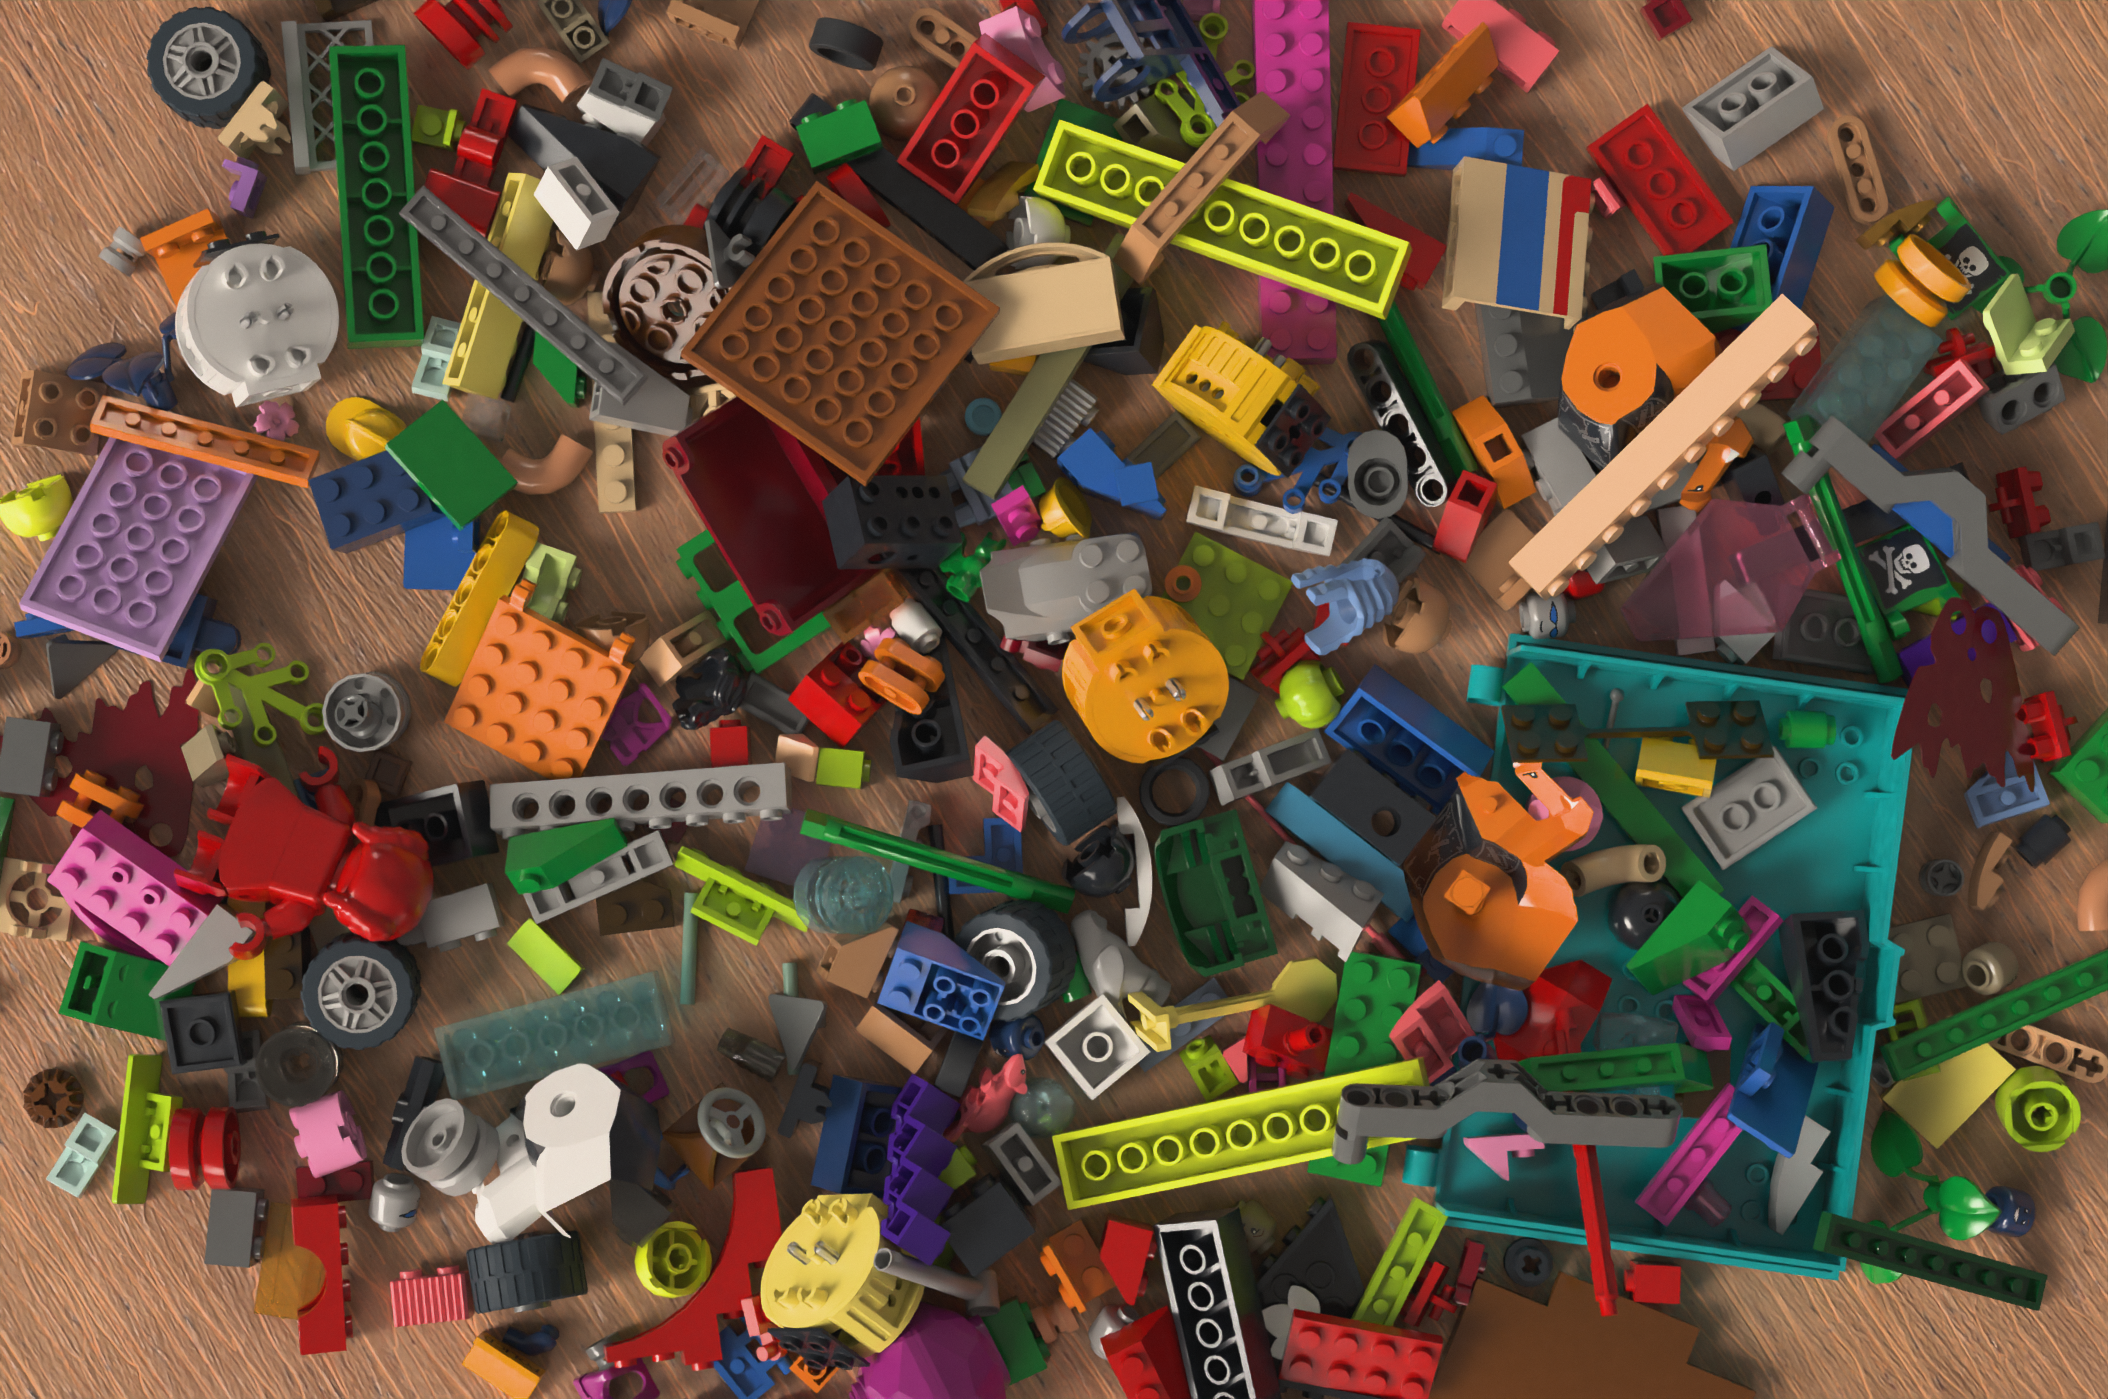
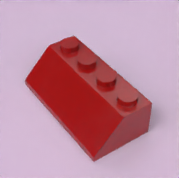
M1167 1305L1124 1326L1117 1332L1100 1338L1105 1355L1127 1399H1191L1174 1318Z

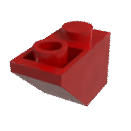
M1463 470L1448 499L1432 550L1467 563L1497 503V483Z

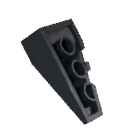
M528 104L521 105L508 133V136L544 171H546L548 166L577 157L619 211L611 228L631 215L661 156L629 135L609 133L600 130L599 126L590 123L583 125L570 121L564 115Z
M943 633L939 638L940 643L935 649L929 653L923 654L920 652L919 654L931 656L942 664V671L945 674L944 681L935 692L924 690L928 694L930 701L921 714L909 713L895 705L896 711L893 729H891L890 745L896 775L900 778L940 783L974 775L948 648Z
M1864 910L1791 914L1782 922L1778 930L1783 962L1812 1063L1850 1060L1852 1058L1858 1021L1857 1008L1859 996L1863 991L1864 979H1862L1865 960L1868 959L1870 948Z

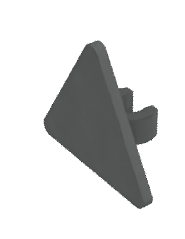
M709 218L705 221L713 282L717 289L733 287L755 260L754 255L744 250L752 244V240L743 234H738L730 240L716 222Z
M65 634L46 643L53 696L56 699L63 698L113 655L118 648L105 641L69 640Z
M770 994L768 1001L789 1066L792 1070H798L818 1028L826 1027L827 1002L781 994Z

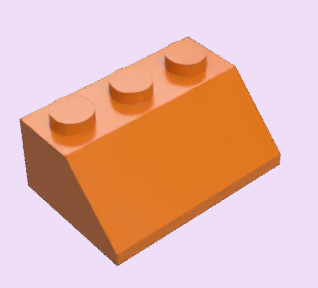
M1481 22L1454 43L1387 116L1417 148L1427 141L1435 144L1449 129L1445 123L1452 116L1455 120L1458 119L1470 107L1471 103L1467 99L1474 92L1477 95L1482 93L1494 80L1490 74L1499 65L1488 26Z

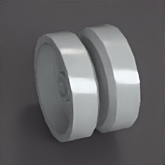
M446 1098L435 1101L426 1107L412 1122L404 1137L401 1151L402 1160L411 1173L423 1180L429 1181L433 1187L442 1193L455 1197L470 1192L490 1173L497 1159L500 1141L498 1131L491 1123L478 1115H474L469 1108L457 1100Z

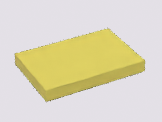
M1988 1043L1939 1063L1941 1072L1904 1082L1903 1080L1896 1081L1881 1095V1098L1938 1149L2016 1070Z

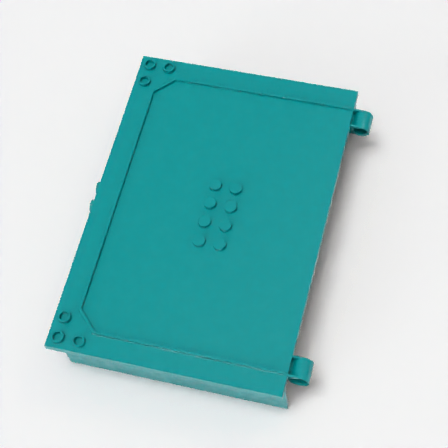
M1510 633L1508 635L1504 669L1485 665H1471L1466 702L1499 707L1493 747L1495 752L1492 756L1489 781L1498 782L1524 809L1528 796L1532 791L1515 774L1501 710L1502 705L1517 704L1501 686L1529 662L1535 665L1567 704H1576L1580 720L1587 728L1591 729L1606 728L1612 704L1610 693L1615 688L1622 689L1625 697L1619 702L1613 728L1684 727L1690 723L1685 706L1686 702L1759 700L1772 747H1777L1817 806L1816 810L1722 870L1681 810L1682 806L1697 796L1637 786L1725 889L1720 896L1730 902L1737 911L1741 909L1751 896H1754L1777 913L1783 921L1795 913L1864 910L1870 948L1868 959L1865 960L1862 978L1864 979L1863 991L1859 996L1857 1008L1858 1021L1852 1058L1846 1061L1818 1062L1819 1065L1805 1115L1830 1131V1134L1810 1163L1823 1171L1787 1230L1783 1235H1780L1768 1227L1770 1183L1778 1152L1770 1149L1764 1142L1745 1130L1740 1132L1667 1227L1639 1206L1635 1200L1698 1119L1680 1118L1675 1140L1668 1147L1596 1145L1611 1249L1838 1281L1839 1272H1845L1847 1258L1815 1250L1813 1245L1822 1211L1852 1219L1876 1031L1895 1026L1896 1020L1893 1018L1900 957L1904 955L1905 949L1888 940L1913 747L1896 760L1892 759L1891 753L1895 731L1908 689L1549 638L1534 639L1531 636ZM1788 710L1825 711L1826 715L1835 716V742L1833 745H1825L1823 749L1787 748L1785 740L1779 739V719L1785 718ZM1690 736L1674 737L1673 742L1688 744L1689 739L1693 738ZM1597 738V740L1602 744L1603 738ZM1611 738L1608 748L1610 755L1635 783L1643 738ZM1755 758L1717 759L1712 787ZM1542 762L1541 769L1551 779L1563 776L1579 779L1566 762ZM1602 806L1603 820L1593 840L1580 849L1563 852L1550 861L1548 865L1560 873L1562 865L1572 859L1595 851L1624 845H1635V843ZM1663 876L1659 879L1660 881L1671 887L1668 884V882L1663 878ZM1624 883L1607 886L1580 897L1573 896L1577 907L1578 922L1545 967L1548 968L1581 959L1613 979L1600 1013L1580 1044L1582 1052L1689 1042L1672 1005L1675 995H1697L1682 983H1679L1652 996L1626 967V964L1638 951L1629 949L1618 942L1609 929V900L1616 889ZM1646 918V921L1653 922L1650 918ZM1777 928L1754 956L1792 992L1783 962L1779 930ZM1463 975L1459 1009L1467 1020L1466 1013L1469 1001L1481 982ZM1729 984L1715 1000L1714 1004L1732 1036L1730 1084L1735 1087L1752 1028L1757 1023H1761L1765 1027L1769 1023ZM1475 1032L1476 1036H1478L1479 1034H1483V1035L1488 1034V1033H1477V1032ZM1493 1040L1486 1042L1495 1051ZM1457 1051L1452 1055L1451 1062L1459 1071L1458 1062L1460 1059ZM1674 1085L1597 1093L1661 1095L1672 1098ZM1476 1111L1447 1129L1446 1134L1441 1137L1440 1148L1406 1145L1402 1182L1434 1187L1432 1206L1437 1208L1443 1215L1448 1216L1444 1226L1587 1245L1576 1173L1577 1163L1572 1144L1544 1143L1545 1148L1534 1149L1535 1156L1512 1157V1151H1507L1509 1181L1503 1180L1464 1145L1463 1137L1527 1133L1515 1123L1512 1113Z

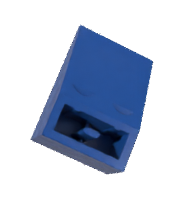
M1091 427L1057 458V467L1081 493L1122 507L1114 469L1134 464L1128 458L1121 461L1114 453L1116 446L1102 430L1096 434ZM1159 491V500L1122 507L1159 521L1164 518L1167 511L1164 508L1166 499Z
M906 921L877 1003L984 1041L1006 982L942 933Z

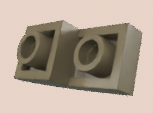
M539 0L536 2L579 63H582L610 43L580 0Z

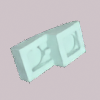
M434 316L431 317L424 342L421 346L422 356L411 386L412 393L449 401L453 387L442 384L461 323Z
M84 1113L64 1144L66 1148L46 1180L81 1199L108 1153L118 1131Z

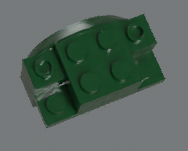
M1233 809L1162 830L1154 847L1156 869L1171 926L1189 966L1202 976L1207 977L1245 966L1244 963L1278 954L1237 810Z

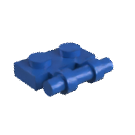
M740 1317V1320L747 1327L745 1317ZM731 1324L719 1332L723 1360L714 1361V1368L739 1399H758L775 1385L776 1381L768 1372L775 1364L784 1375L791 1371L789 1367L793 1364V1361L787 1354L775 1361L770 1359L759 1361L747 1344L755 1338L762 1346L760 1335L749 1337L748 1329L739 1335Z

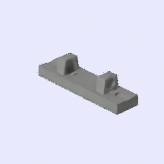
M658 830L628 843L625 848L553 889L525 893L523 896L535 923L539 924L672 866L674 861L661 831ZM622 857H624L629 863L631 870L630 874L625 866Z

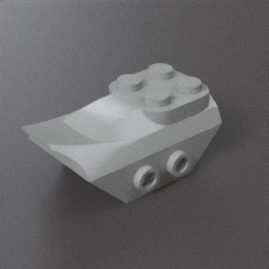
M1136 532L1088 539L1076 534L1067 537L1065 542L1052 543V539H1040L1031 542L1029 547L990 552L991 561L979 570L987 613L1003 624L1007 639L1027 641L1048 640L1049 645L1066 643L1070 641V637L1075 636L1070 628L1071 626L1135 588L1142 598L1147 595L1152 596V584L1146 552L1140 536Z

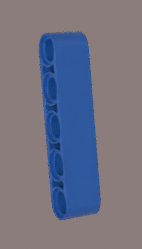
M1873 444L1871 448L1899 472L1909 471L1877 444ZM1931 501L1897 503L1892 510L1949 558L1954 555L1952 519ZM1988 538V548L2007 564L2011 557Z

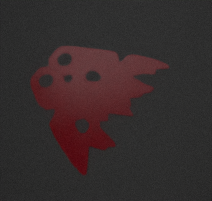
M1951 597L1943 606L1931 633L1930 649L1935 658V663L1928 666H1919L1916 670L1897 724L1891 757L1893 760H1896L1919 743L1923 766L1929 769L1931 777L1934 778L1937 772L1942 743L1948 738L1951 748L1957 744L1960 745L1968 779L1971 778L1973 769L1979 768L1983 762L1989 775L1996 778L2000 787H2005V750L2007 749L2013 758L2017 776L2019 778L2025 776L2030 792H2033L2035 785L2033 759H2030V755H2032L2031 744L2027 742L2030 736L2024 722L2014 717L2021 708L2022 695L2004 620L2000 612L1995 608L1980 606L1974 613L1969 601L1958 597ZM1955 611L1962 612L1966 620V628L1961 635L1956 634L1951 627L1950 620ZM1986 620H1991L1996 627L1997 635L1993 643L1985 642L1982 637L1981 628ZM1970 648H1974L1976 651L1974 661H1971L1968 657V650ZM1983 678L1990 680L1992 684L1990 703L1985 702L1981 693L1980 683ZM1934 703L1939 706L1942 712L1940 724L1937 727L1928 724V714L1931 705Z
M190 669L186 671L182 687L173 686L171 688L169 705L161 717L158 716L153 700L150 681L143 682L139 687L138 693L129 697L123 711L116 706L107 707L103 700L97 698L92 733L78 732L76 742L69 741L64 736L62 751L60 754H56V757L60 755L68 757L73 766L68 777L61 778L58 776L57 786L54 791L51 790L50 797L28 796L48 816H58L56 812L62 800L74 803L79 794L70 788L76 773L84 775L87 769L107 778L105 785L117 791L120 786H123L141 795L138 801L144 804V807L138 819L133 824L124 820L122 823L124 827L169 858L179 854L187 838L194 783L180 745L189 741L198 731V709L186 703V699L196 685L193 671ZM44 708L41 718L36 719V721L57 723L48 708ZM0 735V755H1V748H2V742H3V736H1V735ZM146 765L153 776V786L141 791L135 786L136 772L140 767ZM92 800L88 808L95 813L102 810L107 815H110L113 810L95 800ZM157 823H165L172 830V840L165 846H156L149 838L150 829ZM75 824L70 829L73 841L82 829Z

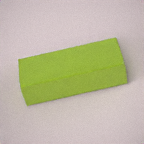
M530 917L507 942L558 995H561L586 969L540 923L536 924L533 917Z

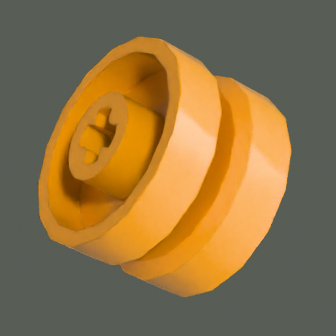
M1909 234L1897 247L1898 257L1901 262L1886 259L1874 272V277L1882 289L1911 316L1929 327H1936L1948 314V308L1944 300L1959 303L1971 290V284L1964 274L1934 246L1915 234Z

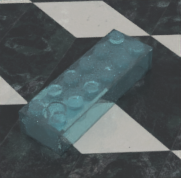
M657 970L434 1028L452 1100H460L544 1078L555 1071L579 1063L594 1065L675 1043Z

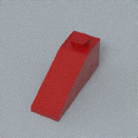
M1351 192L1344 205L1357 224L1410 243L1412 252L1400 285L1412 291L1416 287L1423 290L1447 249V245Z

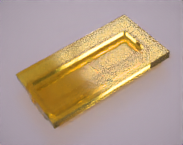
M271 1202L254 1314L298 1320L297 1308L310 1302L319 1292L323 1264L308 1249L294 1245L291 1204Z

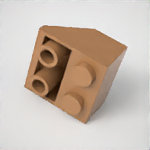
M879 919L832 937L816 972L826 981L864 998H868L870 991L876 992L881 984L884 972L880 969L885 958H891L897 949L900 940L896 936L898 929L887 921Z

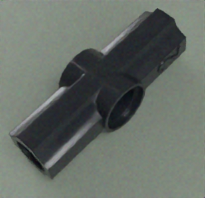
M415 1056L405 1091L400 1094L393 1112L392 1124L394 1127L387 1144L383 1164L397 1170L410 1172L402 1160L401 1151L404 1137L412 1122L422 1110L437 1101L448 1064L430 1057Z

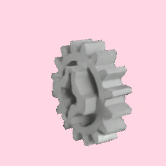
M1116 32L1112 33L1111 37L1105 36L1098 39L1097 44L1088 40L1086 48L1090 54L1080 53L1079 61L1087 65L1078 68V76L1088 78L1082 83L1083 91L1093 89L1097 82L1093 72L1095 61L1103 70V73L1100 75L1101 77L1119 59H1131L1125 47L1120 50L1109 49L1114 46L1124 47ZM1138 37L1143 45L1145 38ZM1134 68L1125 72L1109 88L1118 87L1138 76V72ZM1147 86L1114 101L1117 102L1119 110H1123L1126 100H1130L1134 105L1138 102V94L1140 93L1148 97L1150 89ZM1094 91L1091 95L1093 102L1097 101ZM1112 101L1104 102V108L1108 109Z

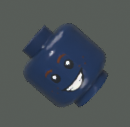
M1032 1014L1023 1019L1019 1018L1009 1022L994 1020L989 1030V1038L995 1053L1001 1057L1010 1059L1015 1054H1022L1024 1061H1028L1040 1052L1044 1043L1045 1032L1040 1018Z
M1995 1186L1986 1192L1985 1196L2002 1210L2000 1216L1987 1230L2007 1237H2021L2027 1234L2032 1228L2036 1217V1208L2032 1197L2023 1190L2007 1186Z

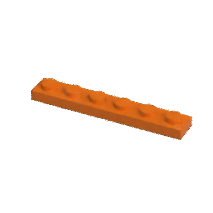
M102 395L90 422L91 432L305 488H309L308 480L313 478L320 460L318 450Z

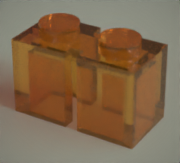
M881 569L861 583L857 589L854 588L827 607L823 612V616L845 644L871 626L875 619L877 621L903 604L909 594L891 569Z

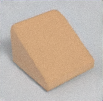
M198 680L186 699V703L212 717L218 718L221 711L212 686Z
M804 734L779 735L775 763L785 762L791 769V776L807 782H814L819 747Z

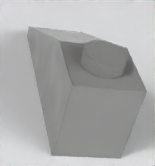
M227 903L217 904L148 995L153 999L165 997L238 961L239 959L230 953L229 947L235 942L241 944L249 943L255 937L256 932L248 927L241 928L236 914L239 913Z

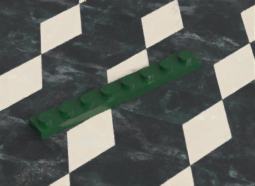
M1824 1211L1821 1213L1813 1245L1815 1250L2036 1311L2040 1310L2048 1275Z

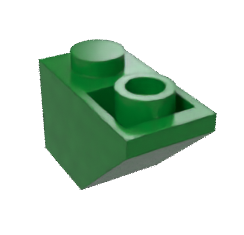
M535 331L533 364L570 407L579 408L580 399L586 398L587 377H582V370Z

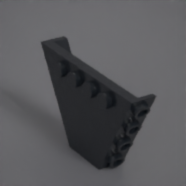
M1330 1193L1325 1199L1319 1196L1306 1211L1310 1216L1301 1228L1295 1224L1281 1240L1285 1246L1277 1256L1271 1252L1257 1268L1261 1274L1255 1281L1262 1310L1277 1304L1288 1305L1290 1286L1295 1285L1303 1287L1314 1294L1319 1301L1321 1314L1351 1319L1365 1292V1288ZM1267 1330L1271 1348L1277 1337ZM1273 1357L1280 1393H1287V1389L1291 1388L1301 1390L1302 1396L1310 1399H1324L1325 1395L1339 1399H1386L1279 1379L1281 1360Z

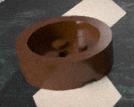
M666 225L647 231L639 236L615 262L604 283L602 295L603 312L608 315L614 330L612 333L613 338L618 345L666 378L688 380L690 377L706 375L681 357V351L732 288L717 289L714 285L706 230L687 225ZM680 301L684 315L677 316L670 312L668 302Z

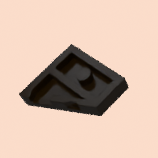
M640 879L596 898L600 936L675 927L671 890Z

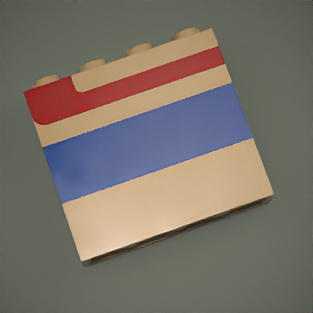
M1464 156L1453 169L1442 308L1456 311L1466 301L1564 318V329L1569 330L1583 318L1587 309V298L1583 296V290L1590 272V263L1586 262V249L1589 248L1592 240V228L1588 227L1589 214H1591L1595 203V194L1591 193L1592 179Z

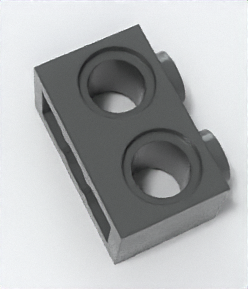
M2052 363L2047 372L2006 375L2004 369L1999 370L1983 379L1990 390L1977 401L1983 420L2003 435L2017 429L2021 424L2037 415L2051 410L2052 407L2065 401L2066 397L2055 363Z

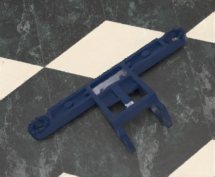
M1101 0L1099 3H1087L1068 21L1061 32V37L1067 44L1081 43L1094 37L1098 40L1116 32L1131 59H1119L1095 83L1093 91L1100 102L1120 99L1184 70L1187 74L1188 83L1198 93L1204 104L1206 114L1215 122L1217 128L1234 109L1241 105L1181 0ZM1102 12L1106 14L1108 19L1101 25L1087 32L1077 33L1079 28L1092 17ZM1138 37L1150 38L1155 49H1145ZM1146 65L1145 69L1131 81L1118 87L1109 88L1125 72Z

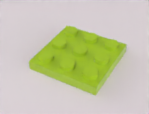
M1195 531L1178 566L1187 565L1199 573L1202 586L1198 596L1192 601L1181 603L1171 599L1166 591H1164L1161 598L1180 605L1193 617L1201 631L1206 634L1221 654L1228 674L1243 681L1256 656V652L1263 643L1260 634L1264 631H1269L1293 583L1291 580ZM1180 577L1176 580V586L1180 590H1187L1190 587V581L1186 577Z

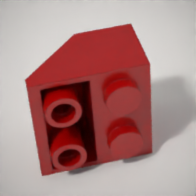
M846 639L806 674L787 699L841 749L858 735L888 702L887 699L871 691L861 682L858 674L869 660Z
M1108 1213L1099 1245V1255L1126 1303L1135 1305L1136 1297L1143 1298L1149 1276L1147 1275L1148 1271H1144L1146 1260L1153 1261L1157 1248L1155 1234H1153L1152 1226L1149 1223Z

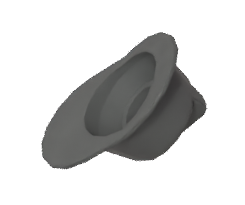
M1378 429L1366 431L1355 438L1349 448L1347 459L1349 494L1351 502L1359 512L1367 517L1381 519L1392 516L1399 511L1406 501L1408 492L1407 456L1400 440L1390 432Z

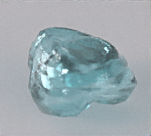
M1037 1077L1025 1080L1028 1087L1027 1093H1016L1010 1102L1008 1113L1011 1123L1018 1122L1029 1138H1049L1063 1132L1072 1123L1077 1113L1076 1102L1072 1099V1096L1062 1085L1053 1079Z

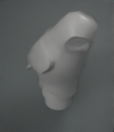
M1089 909L1076 915L1070 924V931L1078 950L1084 973L1097 997L1104 994L1125 1021L1127 1018L1124 1013L1122 1000L1124 998L1128 999L1129 993L1142 991L1159 1006H1162L1169 995L1171 983L1160 978L1157 969L1143 964L1122 938L1107 930V920L1099 916L1096 911Z

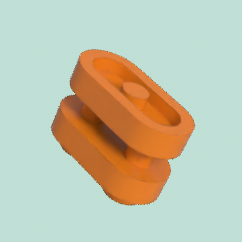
M893 637L892 639L883 638L874 651L879 662L867 661L859 672L858 677L867 688L909 713L921 714L930 701L928 694L924 690L930 692L938 690L945 679V674L942 671L943 666L935 658L928 655L922 656L915 652L907 642L898 637Z
M87 769L84 775L76 773L70 784V788L79 793L75 802L63 799L56 814L83 828L96 814L88 809L92 800H95L113 809L109 816L122 824L126 816L138 819L144 804L138 801L141 796L140 794L123 786H120L117 791L105 785L107 778Z

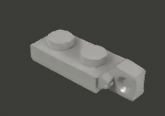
M909 800L899 837L922 844V840L917 839V834L921 828L930 824L931 805ZM893 861L884 894L885 900L900 903L902 896L909 897L913 882V876L908 875L910 865Z

